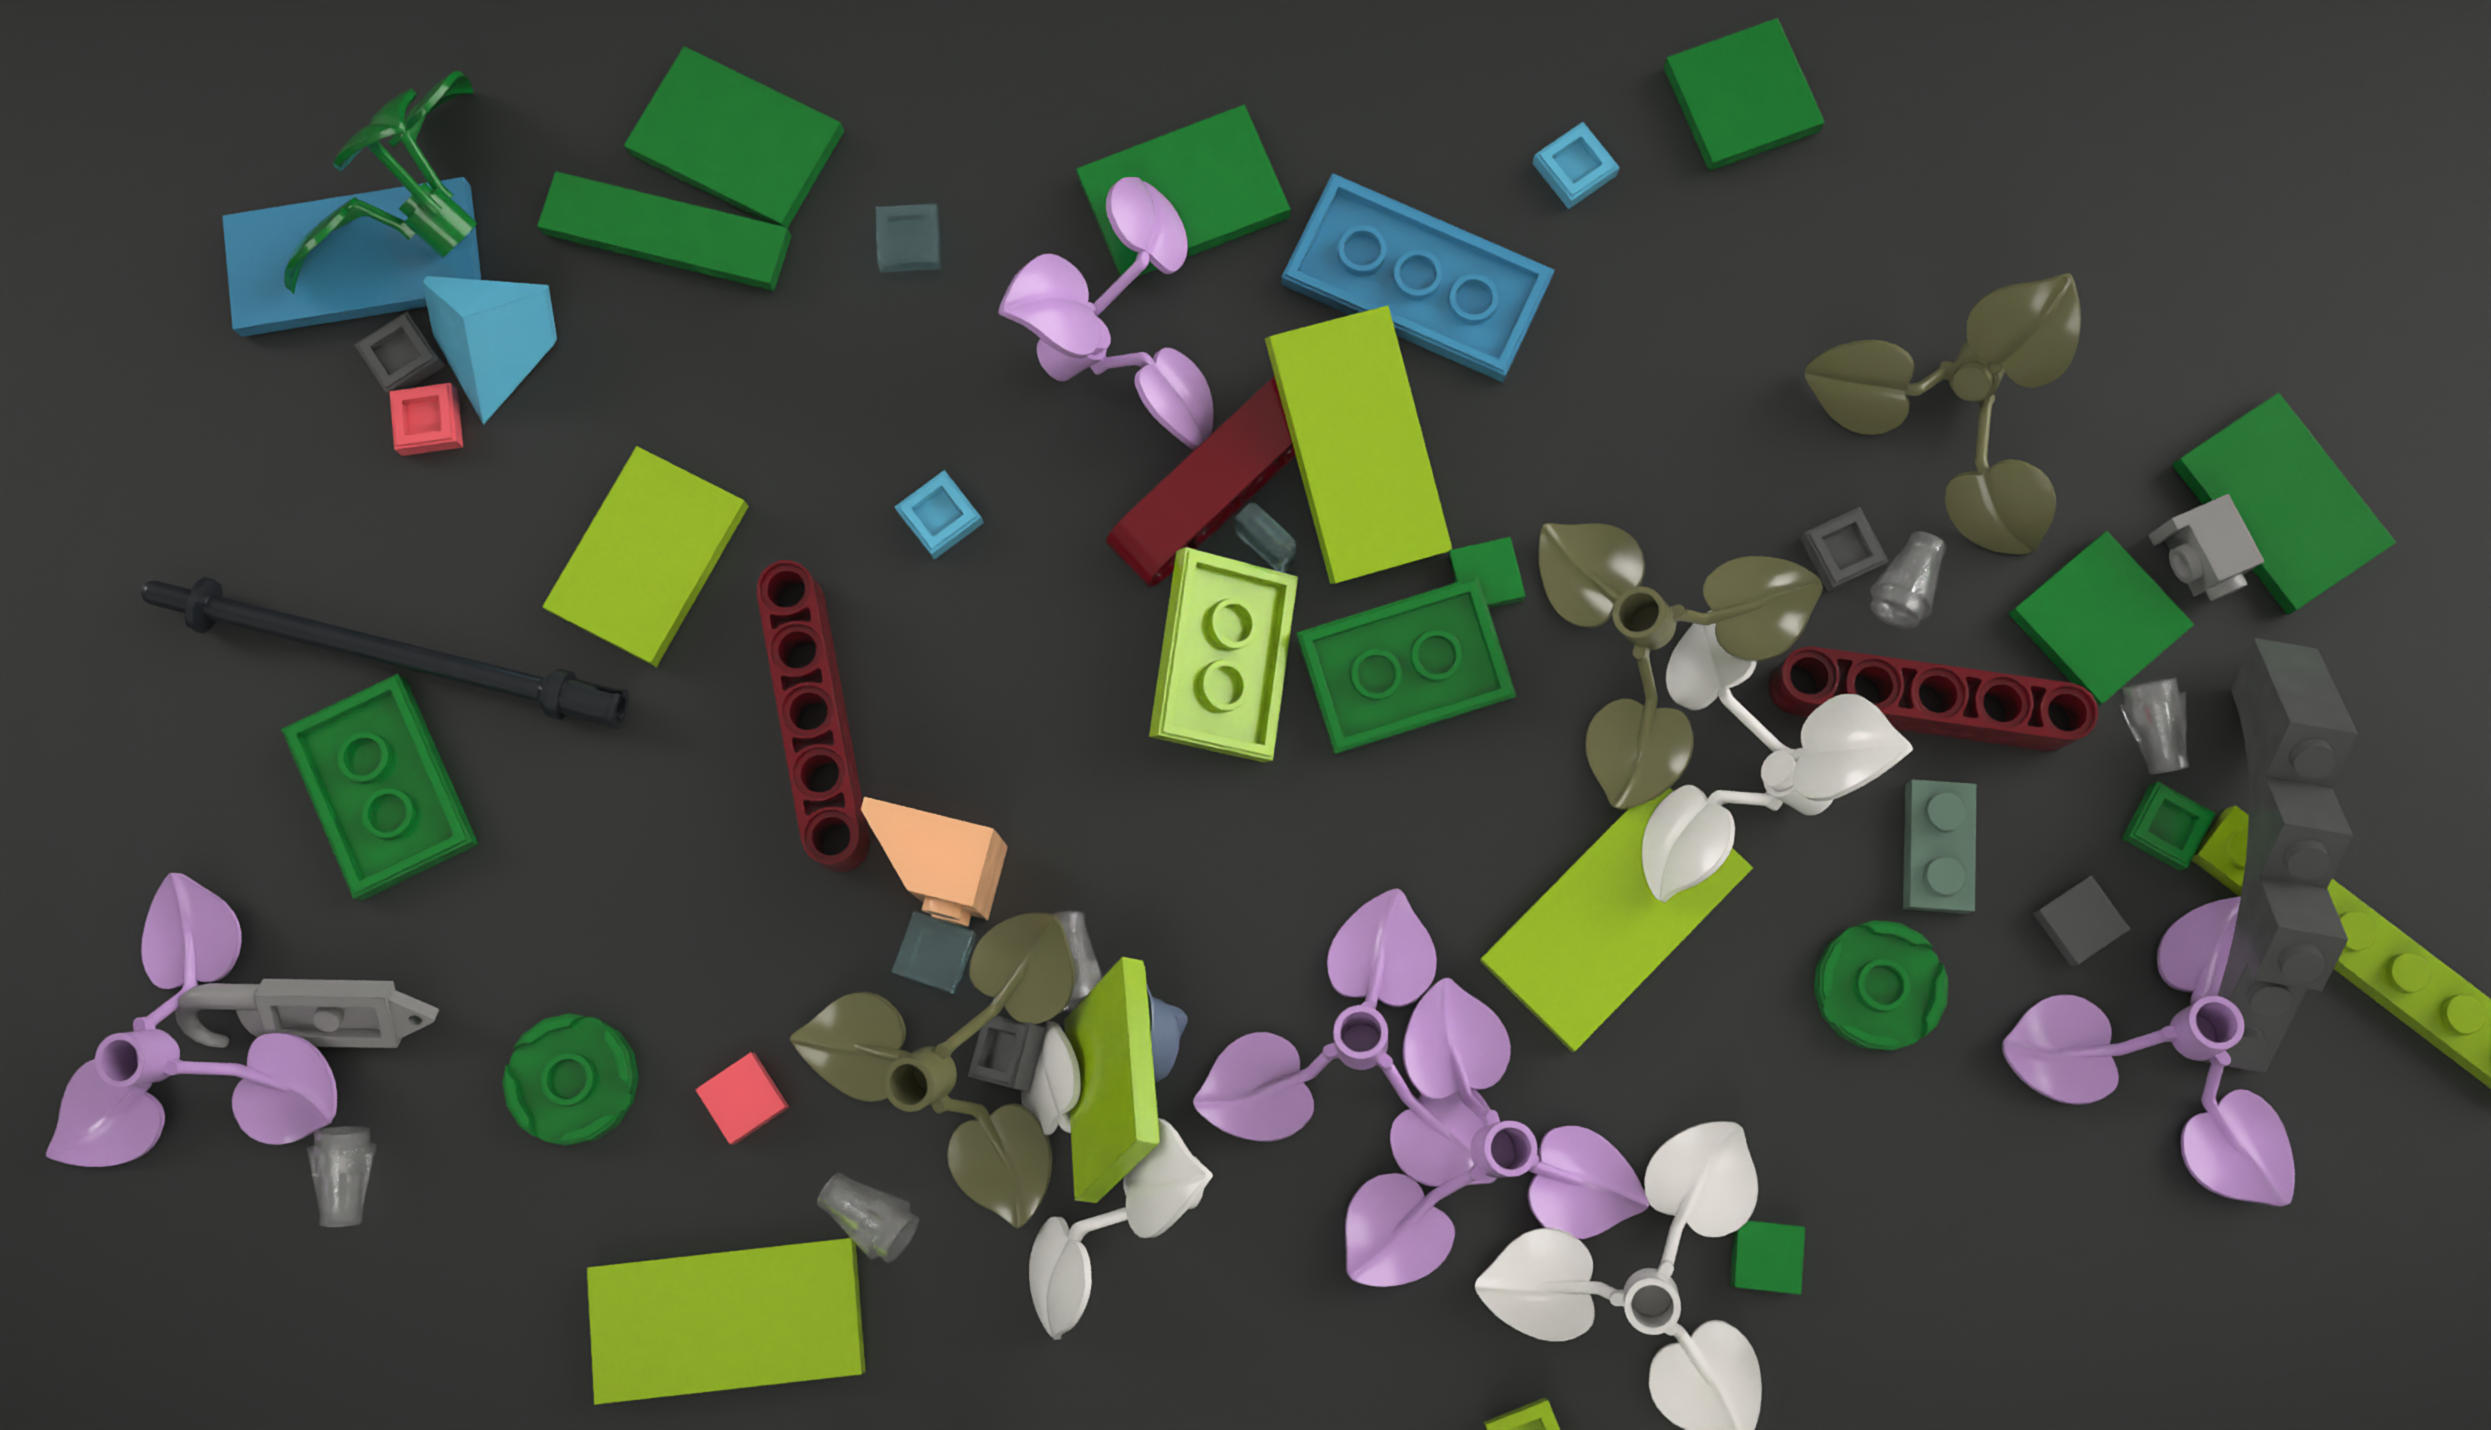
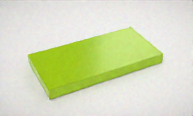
M1389 305L1265 338L1330 584L1343 582L1453 550Z
M1671 788L1652 801L1629 808L1479 960L1571 1052H1575L1753 869L1732 848L1723 864L1698 885L1676 893L1665 903L1655 898L1650 890L1643 869V837L1651 815L1661 801L1673 792Z
M855 1237L587 1268L594 1405L861 1375L866 1372Z

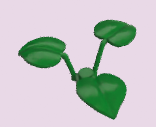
M455 71L443 78L412 108L406 117V109L414 101L417 93L410 88L396 96L373 116L369 126L358 131L343 146L332 165L338 171L345 169L367 146L412 194L398 208L408 218L404 221L362 200H358L355 197L324 218L299 242L293 251L284 273L285 287L293 294L300 269L308 253L332 231L359 217L368 216L398 230L408 241L417 234L442 258L477 225V222L451 199L453 194L441 183L416 143L417 136L427 115L449 100L474 93L470 80L463 72ZM393 135L388 142L393 148H396L402 142L429 186L425 182L420 186L380 144L379 140Z

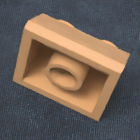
M864 797L861 806L862 813L907 891L923 902L922 911L930 913L931 918L964 927H969L971 916L984 920L989 919L1008 848L993 828Z

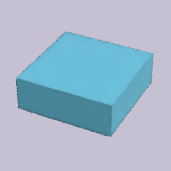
M1581 122L1536 153L1532 163L1568 209L1615 178L1620 168L1584 122Z
M945 470L895 506L897 513L934 560L984 523L982 517Z

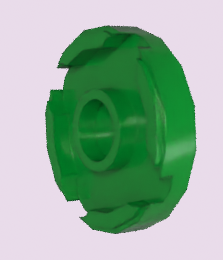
M1873 920L1845 929L1826 945L1815 967L1814 994L1822 1017L1839 1037L1862 1049L1892 1051L1916 1043L1937 1026L1947 1006L1948 976L1944 965L1939 962L1938 956L1932 950L1934 947L1922 934L1898 922Z
M568 1013L544 1019L522 1034L513 1048L516 1050L511 1056L509 1065L505 1067L502 1080L506 1106L520 1128L545 1142L573 1146L598 1140L620 1124L634 1102L639 1076L635 1054L621 1032L601 1019Z

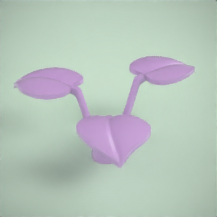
M1125 177L1110 188L1106 198V211L1109 222L1117 237L1129 249L1138 252L1135 262L1093 304L1088 302L1089 292L1086 281L1075 266L1058 255L1043 254L1037 256L1015 275L1002 299L998 314L1025 326L1040 338L1037 343V356L1040 364L1052 378L1058 381H1067L1088 367L1096 375H1100L1111 368L1132 365L1141 367L1142 369L1135 375V387L1143 404L1162 426L1189 448L1195 450L1212 434L1213 400L1210 388L1196 365L1185 355L1172 348L1159 350L1155 353L1153 359L1145 352L1106 357L1111 337L1108 328L1097 316L1147 267L1149 261L1161 272L1172 274L1183 265L1188 251L1185 228L1172 204L1156 188L1147 182H1143L1139 177Z
M169 873L156 892L143 931L141 954L145 972L155 986L162 989L183 987L181 991L148 1016L135 1018L133 1021L134 1031L116 1033L106 1037L98 1046L95 1059L86 1062L72 1076L62 1098L54 1136L46 1152V1157L52 1160L76 1166L105 1167L127 1163L148 1153L161 1136L165 1124V1113L161 1103L147 1091L152 1086V1083L160 1082L170 1075H229L243 1078L233 1092V1113L240 1128L249 1137L262 1143L281 1145L295 1142L332 1123L337 1110L336 1082L324 1056L313 1044L304 1038L291 1033L281 1032L261 1035L251 1044L247 1057V1066L237 1063L179 1060L180 1049L177 1042L165 1031L156 1029L155 1026L178 1009L180 996L192 987L198 986V981L214 982L224 978L234 967L241 949V928L234 911L219 896L182 873Z
M1400 889L1389 890L1364 904L1345 922L1333 939L1327 959L1328 975L1333 988L1344 997H1366L1365 1002L1361 1005L1349 1007L1338 1016L1333 1029L1334 1043L1324 1046L1323 1052L1307 1068L1300 1070V1058L1296 1048L1281 1036L1269 1032H1255L1236 1039L1218 1056L1206 1081L1193 1099L1195 1109L1208 1122L1223 1132L1251 1141L1271 1142L1292 1136L1306 1125L1314 1112V1100L1304 1082L1316 1077L1333 1059L1339 1058L1345 1065L1357 1070L1370 1069L1378 1065L1385 1073L1400 1099L1410 1108L1397 1116L1390 1131L1393 1157L1407 1176L1426 1186L1439 1187L1474 1165L1470 1153L1471 1141L1475 1133L1484 1126L1483 1121L1462 1102L1458 1091L1447 1098L1438 1100L1429 1099L1420 1093L1419 1099H1417L1393 1064V1059L1386 1053L1388 1047V1027L1384 1017L1376 1010L1377 1001L1379 1000L1392 1007H1402L1417 1001L1430 988L1435 977L1437 965L1436 951L1432 939ZM1471 1089L1474 1097L1490 1110L1478 1091ZM1485 1175L1481 1180H1475L1468 1185L1491 1184L1498 1178Z
M2241 897L2218 900L2198 907L2173 923L2162 936L2157 949V964L2163 981L2176 990L2192 993L2191 1005L2177 1013L2173 1017L2170 1026H2165L2161 1030L2121 1043L2110 1044L2112 1036L2111 1025L2101 1009L2082 997L2057 995L2041 1000L2031 1007L2002 1041V1051L2007 1062L2024 1083L2045 1097L2073 1105L2090 1104L2099 1101L2116 1089L2119 1074L2112 1056H2121L2163 1042H2172L2175 1049L2186 1058L2195 1061L2209 1060L2211 1065L2201 1097L2202 1105L2207 1112L2190 1118L2185 1123L2181 1133V1154L2187 1169L2199 1184L2222 1197L2275 1207H2283L2291 1203L2295 1185L2294 1160L2286 1130L2278 1114L2262 1097L2248 1090H2234L2226 1094L2218 1103L2216 1101L2223 1069L2231 1063V1057L2226 1050L2241 1040L2245 1026L2243 1016L2236 1005L2226 998L2217 996L2229 957Z
M1444 978L1435 983L1416 1005L1406 1027L1402 1050L1406 1073L1414 1087L1429 1099L1447 1098L1458 1091L1462 1102L1483 1121L1484 1126L1475 1133L1471 1141L1470 1153L1474 1165L1467 1171L1436 1187L1426 1196H1424L1420 1185L1409 1176L1397 1173L1373 1177L1367 1180L1355 1192L1348 1205L1345 1217L1346 1272L1351 1280L1365 1285L1379 1287L1402 1285L1427 1276L1437 1269L1446 1259L1452 1248L1455 1228L1451 1219L1444 1212L1434 1207V1205L1444 1197L1475 1180H1481L1485 1175L1502 1178L1519 1176L1527 1171L1535 1173L1536 1175L1530 1182L1527 1193L1528 1203L1533 1215L1543 1228H1558L1571 1233L1577 1239H1586L1599 1235L1621 1221L1645 1211L1649 1206L1645 1191L1632 1167L1619 1151L1599 1134L1580 1126H1562L1551 1129L1543 1136L1540 1142L1538 1157L1535 1136L1527 1126L1517 1121L1500 1122L1498 1113L1495 1110H1489L1474 1097L1471 1089L1489 1088L1497 1083L1505 1073L1511 1053L1509 1036L1499 1017L1487 1005L1460 988L1452 979Z

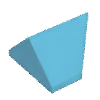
M426 276L422 284L433 337L484 425L553 347L557 340L549 285Z

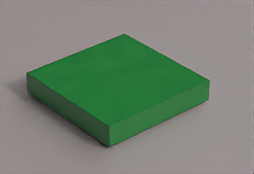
M1778 18L1666 57L1663 68L1709 172L1816 134L1822 130L1825 124Z
M2105 531L2008 613L2071 683L2084 687L2093 695L2098 706L2108 700L2195 625L2108 531Z

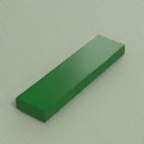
M555 171L537 225L542 234L771 291H775L791 240V234L787 227Z

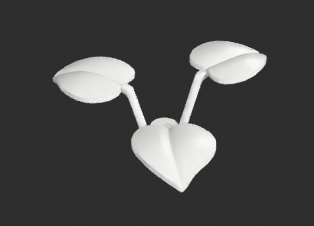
M1693 623L1677 644L1668 663L1666 684L1670 696L1677 704L1689 710L1703 709L1719 696L1724 706L1773 753L1766 758L1761 768V778L1766 789L1765 794L1717 790L1707 799L1703 791L1697 787L1685 785L1673 791L1661 801L1648 821L1642 844L1643 869L1650 890L1655 898L1665 903L1676 893L1696 886L1707 879L1723 864L1732 849L1735 835L1734 819L1729 810L1722 807L1723 804L1761 805L1777 811L1784 802L1804 815H1817L1828 808L1833 799H1837L1866 785L1889 770L1913 750L1912 745L1892 726L1885 715L1873 703L1856 694H1842L1827 700L1810 714L1801 731L1803 748L1790 749L1782 744L1733 697L1729 689L1747 680L1755 670L1757 662L1745 661L1725 652L1716 639V623L1711 625Z
M1047 1021L1029 1092L1021 1091L1022 1105L1036 1115L1045 1135H1051L1056 1130L1058 1124L1063 1131L1071 1133L1070 1110L1077 1104L1081 1092L1079 1065L1072 1045L1062 1028L1055 1021ZM1158 1118L1160 1143L1124 1177L1126 1207L1078 1221L1072 1225L1071 1229H1069L1064 1218L1051 1217L1044 1223L1037 1234L1030 1256V1290L1038 1317L1054 1340H1061V1335L1076 1325L1086 1308L1092 1285L1091 1264L1088 1252L1081 1243L1083 1237L1090 1231L1128 1220L1130 1227L1139 1237H1157L1170 1228L1187 1209H1194L1199 1204L1205 1186L1213 1177V1174L1191 1154L1173 1126L1164 1119Z
M1708 1122L1687 1128L1667 1140L1652 1156L1644 1178L1645 1196H1647L1648 1203L1655 1210L1675 1217L1669 1229L1658 1269L1645 1268L1635 1272L1627 1280L1624 1290H1617L1602 1282L1590 1281L1593 1273V1260L1588 1248L1571 1233L1558 1228L1548 1227L1530 1230L1514 1239L1477 1278L1475 1284L1477 1294L1498 1318L1516 1330L1540 1340L1566 1341L1587 1332L1592 1326L1595 1317L1594 1303L1590 1294L1600 1295L1610 1300L1614 1306H1624L1628 1321L1638 1331L1649 1335L1666 1333L1670 1336L1673 1335L1678 1340V1343L1668 1344L1656 1353L1649 1372V1388L1652 1399L1667 1419L1685 1430H1755L1761 1407L1762 1383L1760 1368L1753 1347L1737 1328L1721 1320L1707 1321L1697 1327L1689 1336L1687 1331L1677 1323L1681 1313V1302L1677 1286L1671 1278L1681 1234L1686 1222L1700 1235L1705 1237H1721L1739 1230L1754 1211L1758 1196L1757 1174L1748 1150L1744 1130L1736 1122Z

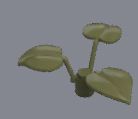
M2070 273L2040 281L2011 284L1986 294L1975 304L1967 320V339L1962 344L1954 362H1941L1936 371L1919 382L1909 383L1914 372V362L1911 355L1901 347L1887 341L1859 340L1848 342L1820 353L1809 362L1805 368V379L1821 405L1838 424L1859 434H1883L1895 429L1903 423L1909 413L1910 401L1908 396L1921 395L1944 379L1949 381L1951 389L1961 399L1978 401L1980 408L1975 450V466L1977 471L1959 473L1949 481L1946 487L1945 504L1950 520L1966 538L1994 552L2020 555L2029 554L2038 549L2055 515L2056 495L2049 478L2040 469L2021 460H2002L1989 467L1987 455L1991 412L1995 401L1994 393L1998 389L2004 373L2020 386L2036 388L2058 379L2071 364L2080 338L2081 308L2076 284Z
M1546 523L1542 526L1539 540L1540 574L1546 595L1556 612L1567 622L1578 627L1590 629L1603 625L1613 615L1616 628L1634 645L1633 656L1637 659L1645 693V705L1643 706L1632 699L1615 700L1595 714L1586 734V755L1590 768L1604 789L1611 806L1616 809H1628L1654 800L1667 791L1681 777L1691 759L1694 746L1691 723L1686 715L1677 709L1656 708L1658 695L1649 659L1651 650L1665 646L1672 639L1676 630V622L1685 621L1699 625L1716 623V639L1725 652L1745 661L1760 662L1769 660L1788 650L1803 632L1823 589L1822 582L1818 576L1805 567L1784 559L1765 556L1736 558L1717 567L1706 578L1703 585V593L1712 611L1702 613L1685 609L1680 604L1669 607L1655 590L1640 586L1645 573L1643 552L1637 541L1626 531L1613 525L1601 523L1575 525Z
M1041 912L1024 913L1009 918L994 926L980 939L970 960L969 976L975 988L983 994L994 998V1000L970 1022L936 1047L926 1046L912 1053L901 1050L906 1038V1026L901 1014L887 999L870 992H855L833 1001L813 1020L795 1031L790 1037L793 1046L815 1072L832 1086L852 1098L867 1102L881 1101L888 1098L895 1107L906 1112H915L931 1104L937 1114L951 1111L974 1116L976 1119L962 1123L951 1136L947 1152L949 1169L958 1186L968 1197L977 1204L1000 1215L1017 1229L1031 1219L1046 1194L1052 1171V1149L1049 1136L1044 1134L1041 1123L1036 1115L1021 1104H1005L989 1115L987 1109L982 1104L949 1098L948 1094L954 1088L957 1078L956 1066L950 1055L968 1038L997 1016L1003 1007L1006 1008L1007 1012L1015 1020L1021 1023L1038 1024L1053 1019L1069 1003L1075 987V966L1062 923L1054 915Z

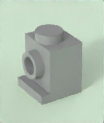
M2229 494L2171 518L2148 535L2153 546L2166 542L2170 550L2169 561L2175 575L2182 582L2188 584L2193 596L2195 597L2206 592L2211 602L2247 586L2248 584L2243 575L2265 562Z

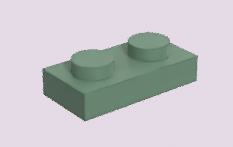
M1915 779L1905 783L1903 910L1958 914L1975 912L1977 784Z

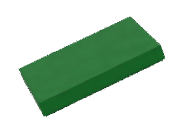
M683 46L625 142L624 147L629 155L762 221L788 228L843 135L844 129L841 122Z
M1245 104L1076 168L1079 182L1119 277L1135 262L1138 252L1129 249L1121 242L1112 229L1107 217L1106 198L1112 185L1122 178L1139 177L1143 182H1147L1156 188L1172 204L1186 231L1188 244L1186 258L1290 218L1291 209ZM1149 261L1147 267L1138 276L1154 271L1157 268Z
M2279 392L2172 464L2202 505L2224 495H2230L2265 561L2252 570L2287 615L2295 612L2396 543Z
M1478 576L1296 633L1334 754L1517 697Z
M400 674L387 678L281 729L353 899L363 901L479 845L407 679Z

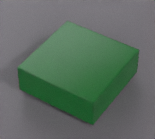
M1511 537L1449 550L1448 558L1454 582L1457 583L1478 576L1488 609L1524 601L1526 595Z
M2157 781L2149 785L2121 839L2170 867L2181 871L2188 868L2216 813Z
M1748 1220L1739 1230L1734 1231L1730 1286L1801 1295L1805 1227Z

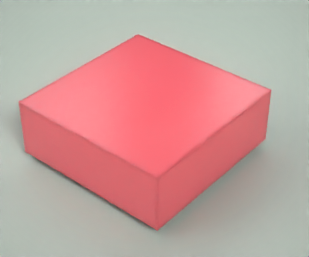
M452 383L389 391L394 450L401 456L463 448L458 389Z
M752 1052L695 1089L730 1145L737 1144L790 1108L756 1053Z

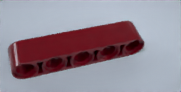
M1275 376L1115 525L1106 538V544L1149 587L1158 585L1174 571L1176 551L1185 547L1197 550L1296 456Z
M780 560L770 564L761 572L757 581L756 594L800 838L805 852L814 861L834 872H848L857 868L866 859L870 849V837L866 818L861 811L863 799L826 600L820 585L802 564L792 560ZM796 583L805 585V593L796 605L791 607L778 606L779 594L786 586ZM802 643H813L816 645V654L811 663L803 668L789 667V656L796 646ZM814 703L826 704L827 717L818 728L813 730H803L800 728V716L807 706ZM836 764L839 769V777L836 784L825 792H813L811 788L813 772L821 765ZM836 825H847L850 830L848 846L839 854L825 855L822 849V838L825 832Z
M1815 646L1801 647L1789 654L1771 673L1768 682L1769 695L1779 709L1792 715L1809 717L1816 708L1835 696L1842 694L1858 695L1855 690V678L1864 677L1876 684L1880 698L1878 703L1874 705L1880 709L1896 730L2042 751L2059 750L2088 735L2096 726L2099 717L2098 704L2093 695L2084 687L2074 683ZM1792 668H1801L1813 675L1817 688L1815 694L1807 695L1801 693L1793 686L1790 678ZM1920 686H1928L1939 693L1943 705L1941 713L1929 711L1923 706L1919 698ZM1985 695L1994 696L2002 702L2006 712L2004 722L1996 721L1987 714L1983 702ZM2050 704L2057 705L2066 712L2069 719L2068 731L2060 730L2052 724L2048 714Z

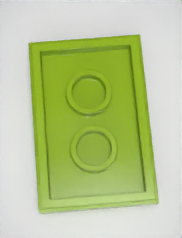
M636 446L542 607L549 613L657 668L749 506L743 499Z
M1187 547L1176 551L1149 737L1258 762L1273 761L1297 589V576Z
M1121 957L1064 1020L1065 1035L1075 1052L1081 1081L1079 1100L1074 1108L1070 1110L1074 1195L1076 1201L1097 1203L1160 1143L1146 971L1143 960Z

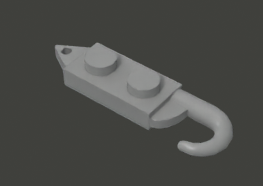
M263 979L260 984L209 983L194 986L180 996L175 1015L177 1024L184 1034L195 1042L208 1047L224 1048L229 1044V1038L208 1030L199 1022L197 1017L198 1011L207 1009L236 1010L241 1023L257 1038L261 1035L281 1032L300 1036L315 1047L398 1048L403 1037L434 1023L439 1009L396 991L393 981Z

